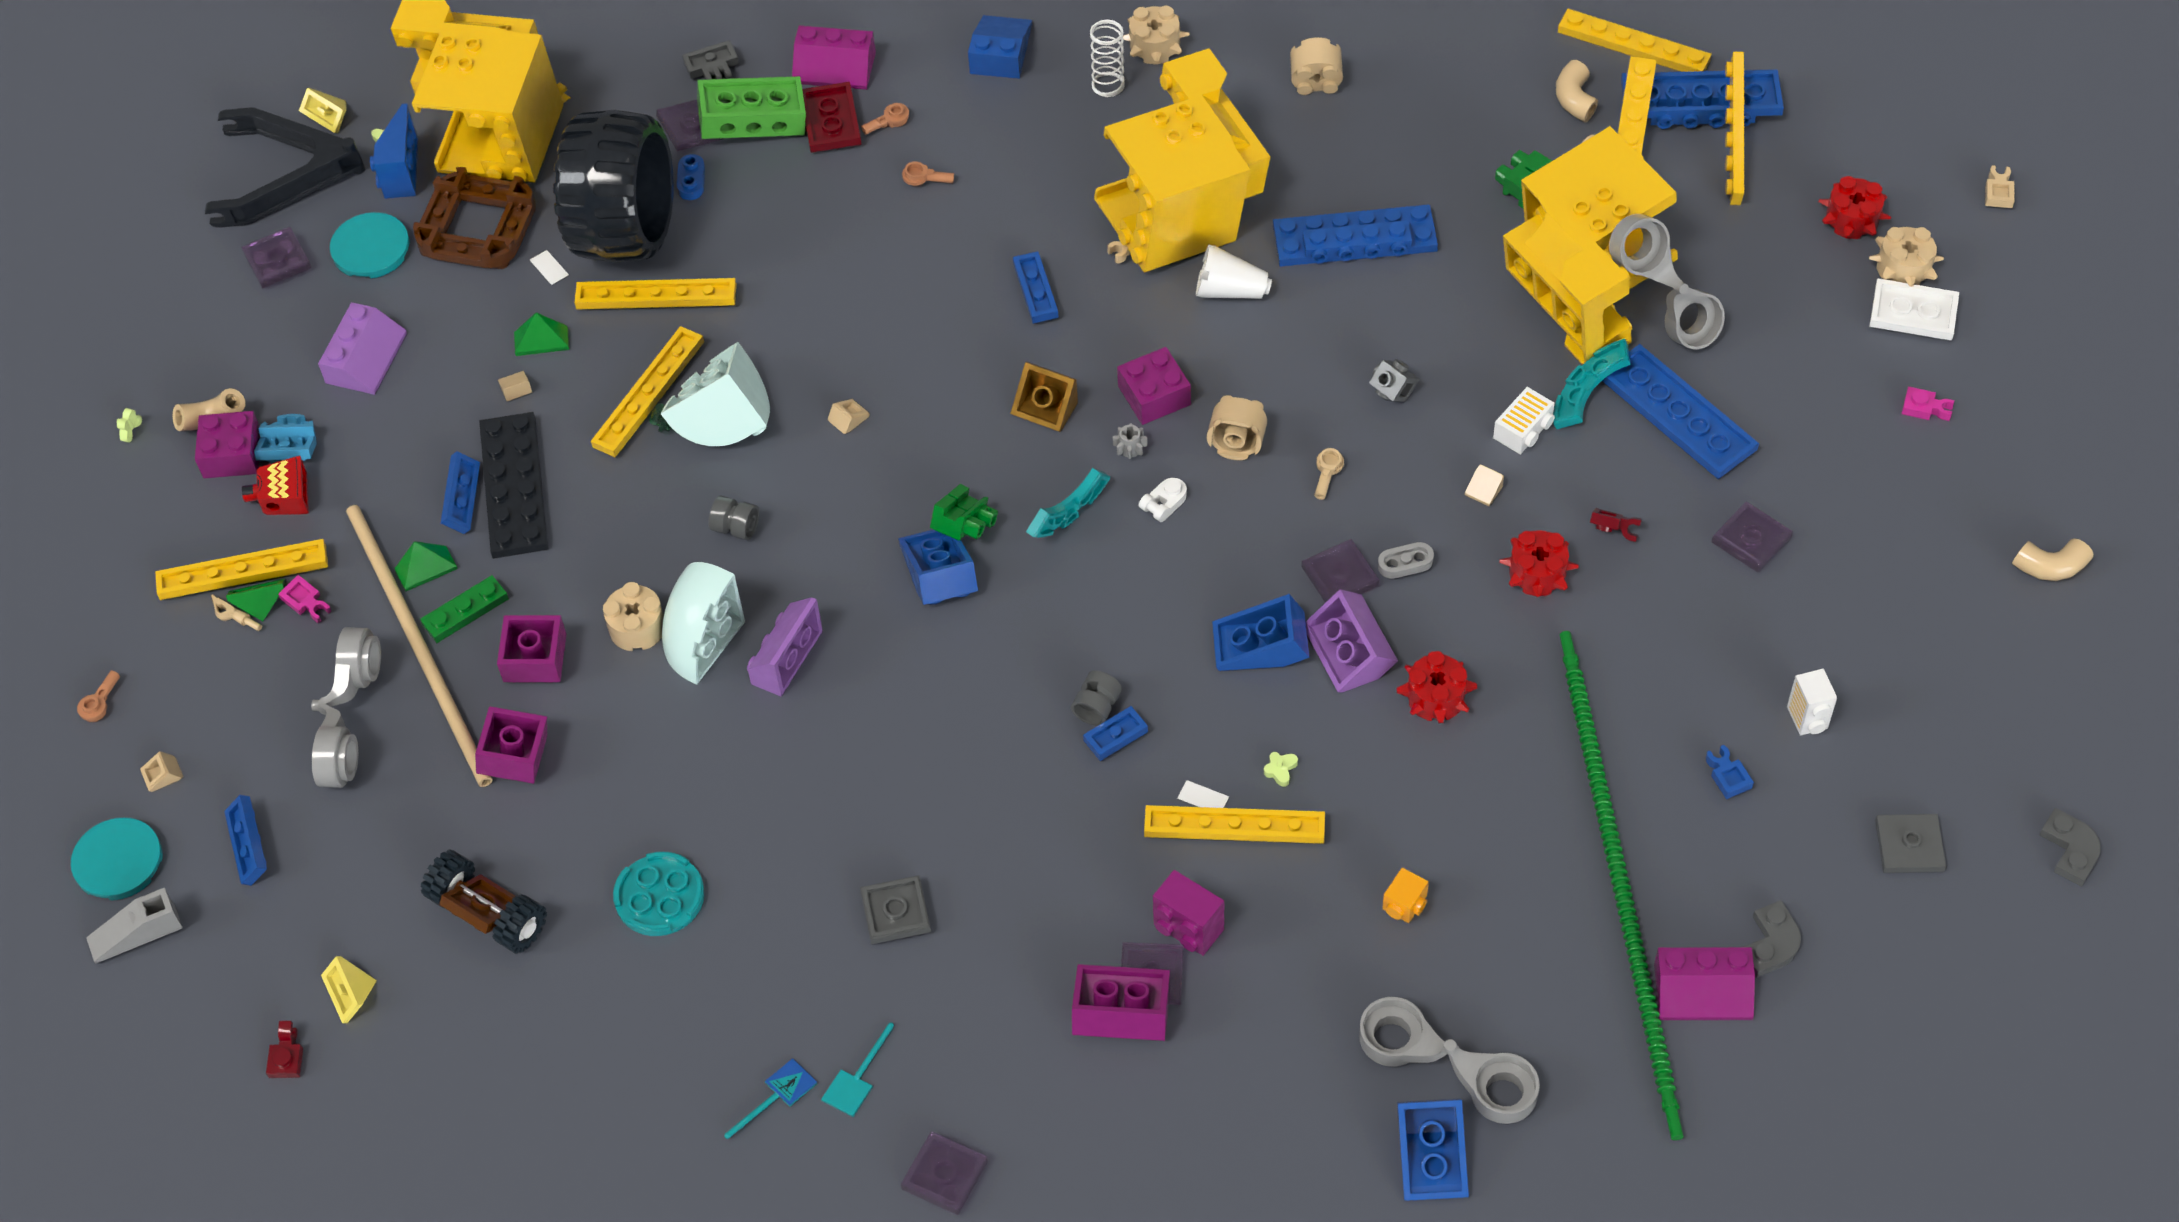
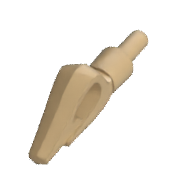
M213 594L211 595L215 614L221 621L234 619L243 626L248 625L257 631L262 629V625L250 619L251 616L236 609L220 598H216ZM218 609H225L226 611L220 613Z

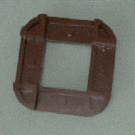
M456 167L457 172L447 174L442 178L437 176L433 181L435 190L420 223L414 222L413 225L420 254L431 259L483 268L505 269L508 267L509 262L518 252L536 209L533 192L524 182V179L514 176L511 182L469 175L466 167ZM461 200L505 208L494 235L489 234L486 240L446 234Z

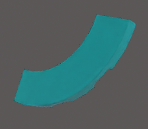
M1625 338L1593 353L1594 356L1582 366L1578 365L1565 381L1564 389L1557 396L1553 415L1555 416L1554 426L1556 429L1582 423L1586 401L1594 388L1611 373L1631 365L1628 344Z
M1092 468L1079 487L1065 500L1050 508H1040L1026 532L1032 537L1042 538L1053 535V530L1058 527L1066 528L1079 517L1078 510L1087 503L1091 505L1111 476L1103 471Z

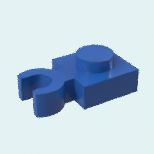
M1725 745L1720 746L1719 753L1722 756L1721 758H1716L1711 751H1707L1706 762L1710 767L1714 768L1711 776L1726 799L1753 788L1754 782L1739 759L1733 762L1730 761V751Z

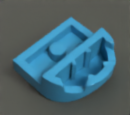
M285 414L277 416V422L270 425L267 422H263L259 426L260 439L254 453L256 460H266L268 462L286 460L296 456H301L302 461L311 459L317 445L313 421H306L305 416L301 414Z

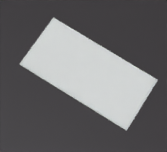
M547 250L530 259L551 285L569 275Z
M1186 780L1177 799L1198 807L1224 808L1229 796Z

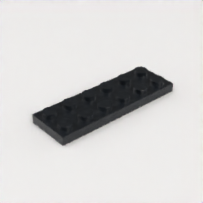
M534 412L479 420L492 558L548 550Z

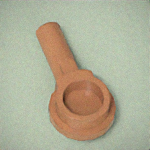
M901 103L890 104L885 108L884 115L862 125L861 129L867 135L879 128L903 126L909 118V109Z
M914 161L905 166L902 171V179L905 183L912 186H919L926 181L953 184L954 173L937 172L933 169H928L927 165Z
M110 671L96 693L82 698L78 703L77 712L82 719L88 722H97L105 716L108 706L105 701L120 678L117 672Z

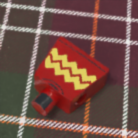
M301 456L259 467L257 469V484L242 486L244 502L258 500L263 513L266 515L309 514L307 471Z

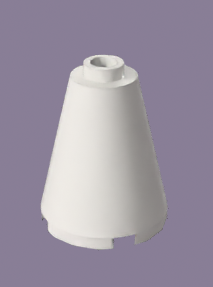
M1215 245L1207 246L1203 258L1204 263L1197 282L1196 296L1201 298L1262 299L1263 294H1269L1272 279L1268 278V272Z

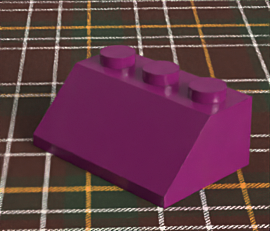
M798 26L794 42L792 77L800 76L802 85L824 86L850 81L852 89L867 90L876 54L873 31Z
M1752 947L1658 948L1654 962L1660 1020H1753L1755 972Z
M1078 964L1072 1003V1035L1165 1041L1170 970Z

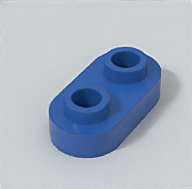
M689 154L682 157L678 162L677 189L681 198L695 200L704 192L705 166L700 156Z

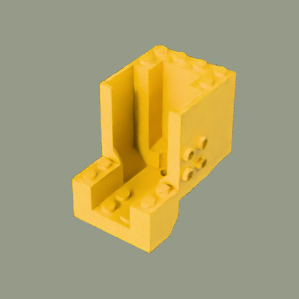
M402 0L390 29L397 46L416 48L419 57L410 80L415 93L412 101L413 109L416 113H420L422 108L453 111L434 161L437 173L450 174L457 172L456 167H466L469 175L513 180L514 176H519L525 182H536L562 111L563 102L542 35L538 34L535 21L532 19L451 12L445 0Z
M1210 48L1163 63L1160 84L1170 94L1174 104L1105 126L1103 136L1105 139H1111L1130 168L1127 178L1098 187L1095 190L1094 200L1117 232L1121 244L1128 247L1134 263L1138 264L1144 273L1205 252L1208 245L1220 247L1236 241L1244 199L1263 193L1270 155L1221 87L1226 79L1227 72Z
M1609 126L1521 180L1525 222L1503 235L1506 269L1567 333L1564 345L1582 365L1594 356V352L1615 341L1625 338L1628 345L1632 343V325L1625 316L1621 317L1613 303L1628 295L1629 289L1647 279V277L1628 272L1624 267H1619L1613 261L1609 252V242L1614 228L1622 219L1632 214H1644L1654 217L1675 204L1677 200L1676 191L1644 160L1642 154L1637 149L1634 150L1627 143L1626 138L1621 133H1617ZM1641 228L1634 229L1627 236L1624 244L1627 256L1634 255L1641 248L1643 243ZM1670 249L1672 263L1678 260L1676 249Z

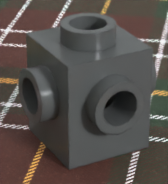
M1383 360L1374 368L1373 377L1369 383L1376 388L1375 392L1380 397L1386 400L1406 402L1419 378L1408 371L1409 366L1401 360Z

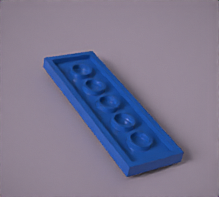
M1641 344L1629 351L1631 365L1611 373L1602 380V382L1717 479H1720L1758 450L1759 443Z

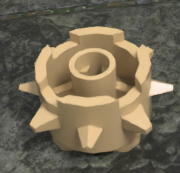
M1170 6L1138 7L1134 10L1133 16L1128 19L1129 34L1123 35V40L1130 41V56L1143 58V62L1146 64H1161L1168 62L1170 56L1182 53L1180 38L1190 34L1189 32L1180 31L1179 16L1174 14V9Z
M1892 227L1888 230L1885 237L1878 236L1875 239L1880 247L1879 254L1869 256V259L1877 261L1876 268L1881 278L1908 283L1910 287H1913L1914 285H1920L1926 279H1937L1938 276L1933 269L1934 262L1944 260V257L1936 255L1937 246L1933 238L1930 237V231L1926 228Z

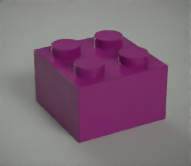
M1167 347L1117 366L1118 387L1142 425L1191 405V385Z
M254 411L199 415L195 461L203 479L257 474L259 460H256L254 450L260 439V425Z
M504 615L497 666L503 682L561 681L567 636L561 615Z
M489 706L475 753L476 774L534 784L547 740V716Z
M1173 870L1153 895L1154 925L1161 934L1165 936L1171 935L1179 940L1181 945L1188 951H1196L1204 956L1224 931V900L1176 870Z

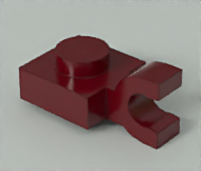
M1595 508L1592 512L1590 523L1596 524L1595 528L1601 531L1612 532L1613 529H1621L1623 536L1633 542L1637 541L1638 535L1632 534L1628 527L1631 524L1640 526L1642 522L1641 518H1627L1621 514Z
M279 1021V1044L269 1046L266 1075L269 1078H300L303 1047L301 1044H295L298 1030L297 1028H292V1021Z

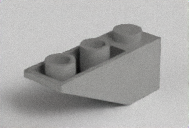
M164 887L135 899L86 938L96 964L183 929L175 904Z

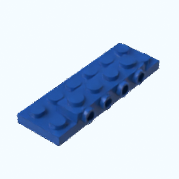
M1778 69L1744 70V127L1750 123H1755L1756 116L1782 115L1784 106ZM1725 71L1655 72L1647 118H1650V125H1657L1661 129H1667L1672 125H1684L1686 128H1694L1698 124H1710L1714 128L1726 124V108H1730V101L1725 100L1726 85H1730V77H1725ZM1622 73V76H1621V85H1622L1623 97H1624V91H1625L1627 73Z
M1430 204L1273 219L1279 267L1437 252L1438 250Z

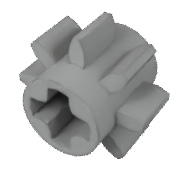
M1132 423L1122 428L1118 427V435L1113 436V446L1117 447V454H1122L1129 459L1137 455H1143L1142 447L1148 445L1147 437L1143 435V428H1138L1132 425Z

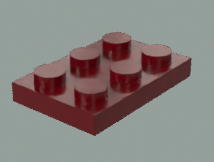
M850 81L802 89L806 111L805 124L811 153L862 145Z

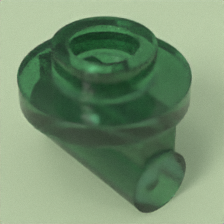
M658 403L649 418V422L652 425L659 426L658 432L660 433L664 430L669 432L672 429L661 415L665 406L662 403Z

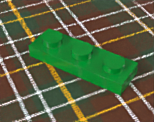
M491 575L420 618V621L437 644L509 600L507 592Z

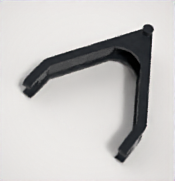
M253 107L222 110L219 112L218 121L233 120L237 122L236 124L223 125L222 131L224 135L260 134L313 153L314 156L306 165L239 199L208 202L205 207V214L219 213L224 215V217L210 218L209 224L213 227L249 225L351 173L362 174L365 171V166L351 137L343 139Z

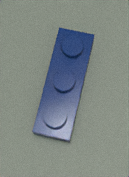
M1039 252L1013 257V265L1032 323L1059 318L1058 309Z
M456 451L450 458L441 524L465 534L471 529L480 462Z
M239 795L224 812L240 882L243 885L252 886L267 870L266 859L264 858L261 837L258 833L255 812L250 796Z

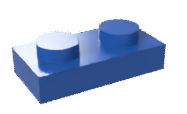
M1130 706L1085 733L1083 741L1099 761H1102L1148 732V725L1134 708Z

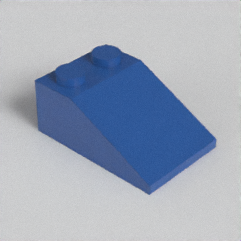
M983 15L972 34L968 50L970 74L1020 79L1033 24L1032 20Z
M407 103L400 106L375 143L374 156H370L372 172L376 171L377 188L382 189L385 199L416 196L418 136Z
M936 530L898 538L916 592L923 605L938 604L945 599L965 597L972 592L978 591L974 563L961 540H956Z
M1290 594L1212 621L1216 668L1219 671L1284 667L1309 658L1305 612Z
M1442 1099L1397 1102L1404 1201L1469 1197L1462 1100Z

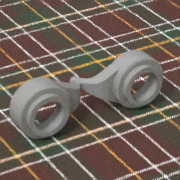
M1632 214L1622 219L1616 225L1610 237L1609 252L1613 261L1630 273L1642 275L1673 288L1666 298L1665 329L1668 336L1674 342L1696 350L1712 344L1721 333L1724 325L1725 313L1720 300L1699 289L1689 288L1677 276L1672 263L1670 235L1666 226L1661 221L1644 214ZM1641 228L1643 232L1642 246L1637 253L1627 256L1624 245L1626 238L1634 229ZM1696 303L1698 316L1695 323L1690 328L1682 330L1680 326L1681 313L1688 305Z
M344 627L342 629L336 649L333 688L327 696L321 697L319 700H312V711H319L326 715L315 735L312 750V773L315 784L318 787L343 788L348 781L353 780L357 771L359 755L357 738L345 726L340 712L331 706L349 702L356 695L359 688L368 687L371 681H375L378 677L381 664V646L379 638L373 635L369 628Z
M1385 997L1371 1003L1363 1012L1359 1031L1360 1044L1365 1054L1376 1063L1390 1067L1402 1066L1408 1063H1430L1448 1054L1456 1076L1470 1093L1476 1109L1485 1118L1497 1123L1510 1124L1523 1120L1533 1111L1539 1093V1078L1534 1067L1524 1058L1511 1053L1488 1054L1463 1051L1454 1040L1448 1039L1443 1041L1424 1019L1418 1007L1403 998ZM1394 1024L1405 1029L1410 1040L1404 1047L1390 1050L1378 1044L1374 1034L1380 1027ZM1506 1080L1518 1086L1522 1093V1098L1512 1106H1500L1490 1100L1486 1089L1493 1082Z

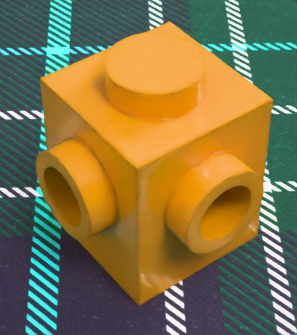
M1401 868L1384 893L1382 909L1390 917L1396 920L1402 919L1409 923L1415 914L1419 916L1426 906L1427 899L1425 898L1427 897L1429 881Z

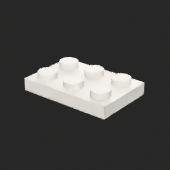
M1877 278L1869 327L1952 340L1959 292L1920 285L1910 287L1908 283Z

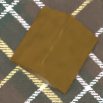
M1025 362L1010 414L1059 432L1062 431L1078 404L1077 379Z

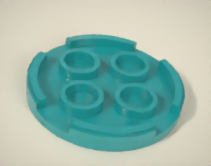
M376 212L365 213L347 220L338 227L331 238L330 253L334 264L344 274L348 276H370V279L377 278L392 272L403 263L410 239L404 224L394 216Z
M133 818L106 820L89 829L79 839L71 856V871L79 887L88 895L109 898V900L128 898L140 892L152 882L151 878L157 871L160 862H162V846L153 829L140 820Z
M653 852L646 854V857L639 859L621 871L614 885L613 900L618 916L627 927L643 935L663 936L683 929L694 920L702 907L705 891L702 877L687 858L671 852Z

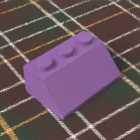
M351 302L318 363L325 383L375 395L407 335L406 330L377 308Z
M1340 589L1306 621L1307 636L1337 692L1342 693L1378 680L1398 662L1361 594Z
M811 597L792 602L784 612L778 615L774 629L770 634H766L762 641L761 649L748 662L747 671L752 685L778 696L783 695L823 631L817 599Z

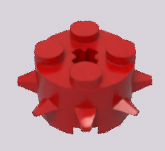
M1845 176L1840 179L1839 183L1833 184L1829 199L1818 200V202L1827 206L1826 216L1822 219V222L1830 224L1835 228L1834 233L1847 239H1860L1861 235L1864 234L1876 235L1879 221L1891 219V216L1882 212L1884 201L1887 199V196L1882 194V187L1879 183L1870 182L1865 179Z
M1543 530L1524 531L1519 534L1518 538L1513 537L1510 540L1513 546L1511 557L1500 559L1499 563L1510 567L1511 580L1509 585L1511 587L1520 586L1525 594L1536 597L1550 595L1552 590L1556 588L1564 591L1568 588L1565 581L1566 573L1568 570L1577 569L1579 565L1569 561V543L1564 541V538L1559 533Z
M1431 651L1427 656L1416 661L1413 666L1405 665L1404 668L1409 673V681L1397 687L1396 690L1398 694L1408 697L1411 708L1410 714H1416L1427 721H1432V718H1436L1438 723H1443L1445 717L1446 720H1449L1459 714L1461 710L1468 712L1470 709L1464 702L1465 694L1477 689V683L1467 680V671L1463 667L1464 663L1458 662L1456 659L1444 655L1440 651Z

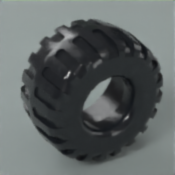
M620 110L583 112L578 114L568 122L562 132V141L558 144L556 152L558 158L554 164V173H556L555 183H553V193L556 197L554 209L555 214L558 216L557 225L562 234L563 242L574 255L582 258L606 262H624L653 257L662 247L667 236L674 196L672 155L663 127L654 117L647 114Z

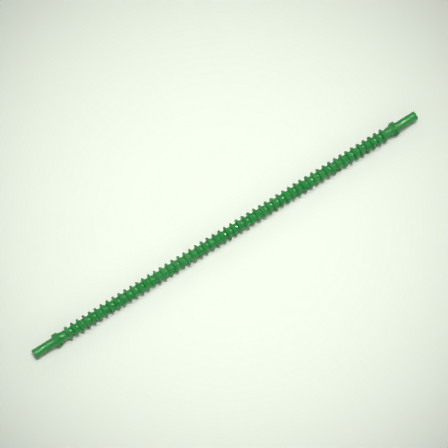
M1563 631L1559 636L1564 654L1563 663L1567 670L1565 677L1568 679L1567 685L1570 686L1568 691L1571 693L1570 699L1572 700L1571 705L1574 707L1573 713L1576 715L1575 721L1578 722L1576 727L1579 729L1578 735L1580 736L1579 741L1582 744L1581 749L1584 751L1583 757L1586 758L1584 763L1587 766L1586 771L1589 773L1587 778L1590 780L1591 794L1594 795L1592 800L1595 802L1596 816L1599 818L1597 823L1601 825L1599 831L1602 833L1601 839L1604 840L1602 845L1606 848L1604 853L1607 855L1606 861L1609 863L1607 868L1611 871L1609 876L1613 878L1611 880V884L1614 886L1612 891L1616 894L1614 896V899L1617 901L1616 907L1620 909L1618 915L1621 917L1619 922L1623 925L1621 931L1624 932L1625 947L1628 948L1626 954L1630 956L1628 962L1632 964L1630 970L1634 972L1632 979L1636 980L1633 986L1637 988L1635 994L1639 996L1637 1002L1641 1004L1639 1011L1643 1012L1641 1014V1019L1644 1020L1642 1026L1646 1028L1644 1031L1645 1036L1648 1037L1646 1043L1650 1045L1648 1051L1652 1053L1649 1058L1651 1061H1654L1651 1067L1655 1069L1653 1072L1654 1077L1657 1078L1655 1084L1660 1086L1657 1088V1092L1662 1096V1111L1666 1114L1671 1140H1681L1684 1136L1678 1113L1679 1104L1674 1095L1676 1086L1672 1084L1674 1078L1670 1076L1673 1071L1671 1068H1668L1671 1062L1667 1060L1669 1057L1668 1052L1665 1051L1667 1045L1663 1043L1665 1037L1661 1035L1663 1028L1659 1027L1662 1021L1658 1019L1660 1013L1656 1011L1658 1008L1657 1003L1654 1002L1656 996L1652 994L1654 988L1651 986L1652 980L1649 978L1651 973L1647 970L1649 964L1645 962L1647 956L1644 955L1645 948L1642 947L1644 941L1640 939L1642 933L1638 931L1640 925L1636 923L1638 917L1635 915L1636 909L1633 907L1635 902L1632 900V892H1629L1631 890V886L1628 884L1630 879L1626 876L1628 871L1625 869L1626 863L1623 861L1624 855L1621 853L1623 848L1619 846L1621 840L1618 838L1619 832L1616 831L1618 826L1614 823L1616 818L1613 816L1614 810L1611 808V795L1608 793L1609 787L1606 786L1607 779L1604 778L1606 773L1602 771L1604 765L1601 763L1602 757L1599 756L1601 751L1598 749L1599 743L1597 742L1598 737L1595 734L1596 729L1593 727L1594 721L1591 720L1593 715L1590 713L1591 707L1588 705L1589 699L1587 698L1588 693L1585 691L1586 685L1583 684L1585 679L1582 677L1583 671L1579 669V657L1575 654L1571 632Z

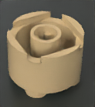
M1309 38L1301 41V46L1296 49L1294 46L1291 49V80L1299 94L1308 95L1312 91H1323L1327 94H1332L1338 90V85H1340L1343 79L1341 48L1337 43L1334 46L1326 38Z
M1228 395L1223 396L1214 407L1208 428L1207 442L1210 447L1213 445L1218 449L1217 453L1220 456L1231 460L1248 459L1249 455L1259 453L1267 425V416L1263 410V404L1256 400L1250 401Z
M629 582L609 596L603 605V612L611 639L618 647L627 651H633L632 648L641 647L642 650H645L660 641L662 638L664 614L659 597L653 590L638 585L635 582Z

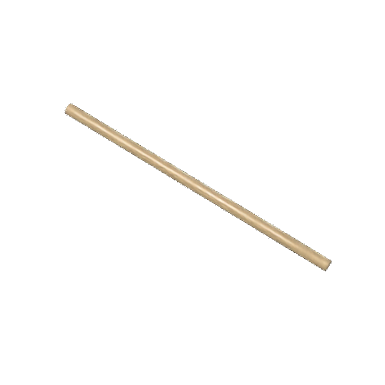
M352 505L346 510V513L478 785L486 787L492 783L491 776L476 774L475 753L477 747L360 507Z

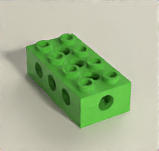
M800 76L697 81V105L702 139L805 135L806 111Z

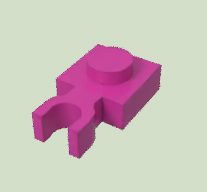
M1908 386L1902 414L1929 420L1931 414L1942 420L1950 421L1952 411L1944 409L1952 410L1954 400L1935 399L1936 392Z
M299 575L278 594L279 598L299 615L308 610L311 618L318 624L321 622L320 616L315 614L318 609H324L328 614L331 612L328 604L317 600L320 597L319 591Z

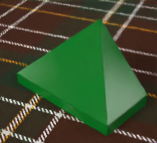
M536 312L514 332L515 355L523 356L569 350L568 326Z
M414 541L394 569L405 592L458 568L447 546Z
M284 578L230 590L226 595L227 601L263 622L279 597L278 594L284 589L286 580Z

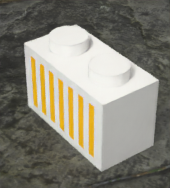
M1526 387L1495 421L1493 438L1521 455L1527 447H1532L1536 443L1539 433L1543 429L1547 430L1552 425L1555 419L1553 415L1554 402Z
M1824 668L1795 676L1787 708L1800 736L1809 733L1819 734L1828 729L1837 696Z

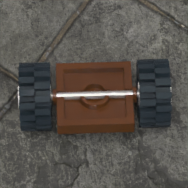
M450 849L447 852L440 853V858L436 857L433 866L429 865L427 868L429 872L424 873L423 879L425 881L421 882V887L423 888L421 893L423 896L474 926L475 929L485 934L492 931L495 933L492 935L493 939H495L494 941L513 953H522L524 948L528 949L531 946L530 942L536 941L537 933L540 934L543 930L541 926L545 925L546 922L544 919L547 916L546 908L526 895L520 894L519 897L513 895L481 874L474 877L475 875L472 874L475 872L474 863L456 851Z

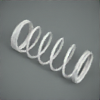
M1101 20L1096 22L1090 29V37L1093 40L1091 42V49L1093 50L1091 53V59L1093 60L1091 64L1093 69L1091 74L1093 79L1092 89L1100 96L1112 97L1120 94L1125 86L1123 75V27L1113 20ZM1106 23L1114 24L1120 29V31L1110 26H1097ZM1099 28H1111L1117 31L1120 36L1117 39L1110 36L1095 38L1093 33ZM1100 38H1110V39H1114V40H1112V41H1100V40H1098V39H1100ZM1095 42L1101 45H1112L1118 42L1119 47L1116 49L1110 46H1101L1094 49L1093 44ZM1101 48L1114 49V51L1108 53H1101L1096 50ZM1117 51L1120 54L1117 59L1110 56H1101L1094 59L1093 56L1094 52L1107 55ZM1101 58L1114 59V61L1108 63H1101L1097 60ZM1117 61L1120 64L1118 68L1111 66H1101L1096 69L1094 68L1095 62L1102 65L1113 64ZM1101 68L1114 69L1113 72L1102 73L1097 70ZM1106 75L1118 78L1109 83L1097 81L1098 78ZM1119 80L1121 81L1118 89L1108 93L1098 91L1094 85L1095 82L1108 85Z

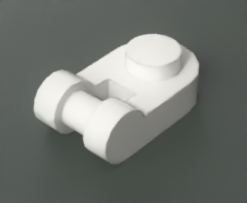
M1168 478L1162 481L1150 494H1145L1138 506L1145 512L1150 511L1156 520L1163 522L1184 503L1187 497V487L1178 478Z

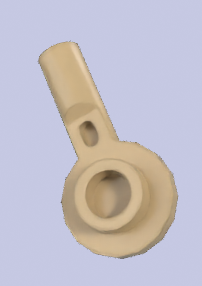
M1334 448L1323 450L1317 457L1316 465L1318 470L1321 471V475L1314 496L1320 500L1326 497L1332 475L1339 473L1344 467L1343 456Z

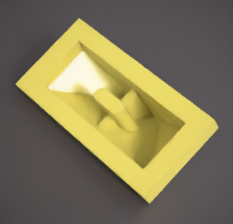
M307 88L299 111L333 133H338L346 113L345 100Z
M336 956L321 975L342 1023H348L363 1005L377 981L341 956Z

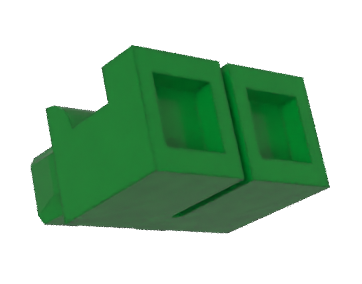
M1518 150L1511 158V165L1515 168L1510 169L1502 164L1496 170L1495 180L1503 185V194H1511L1519 200L1518 205L1524 209L1521 180L1552 162V160L1536 150L1530 155Z
M959 484L934 505L930 528L959 541L966 535L977 540L982 536L985 526L991 528L995 525L998 510L987 506L989 497H982L980 500H977L968 495L970 488Z

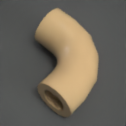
M1571 60L1562 69L1556 81V97L1567 112L1586 123L1593 116L1598 105V99L1588 95L1581 88L1590 76L1586 65L1581 61Z
M229 388L225 389L217 397L207 401L177 404L173 409L174 426L178 431H193L198 429L199 415L242 412L245 408L244 396L236 389Z
M2071 539L2062 550L2055 553L2046 552L2028 541L2016 555L2012 564L2037 579L2059 581L2071 578L2085 568L2092 560L2094 554L2089 545L2079 539Z

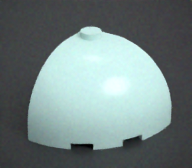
M737 342L709 361L710 364L704 369V373L699 375L695 372L681 385L683 389L679 392L678 397L672 396L661 412V415L671 428L689 441L706 446H725L739 442L751 434L757 436L762 433L767 427L770 404L765 386L757 369L745 350Z
M693 562L680 575L667 602L662 624V642L666 659L680 676L696 685L745 623L736 579L733 573L709 563Z

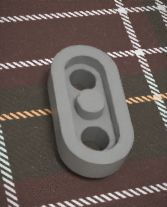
M1422 542L1387 549L1379 555L1378 570L1381 575L1390 579L1427 571L1433 565V549L1428 544Z

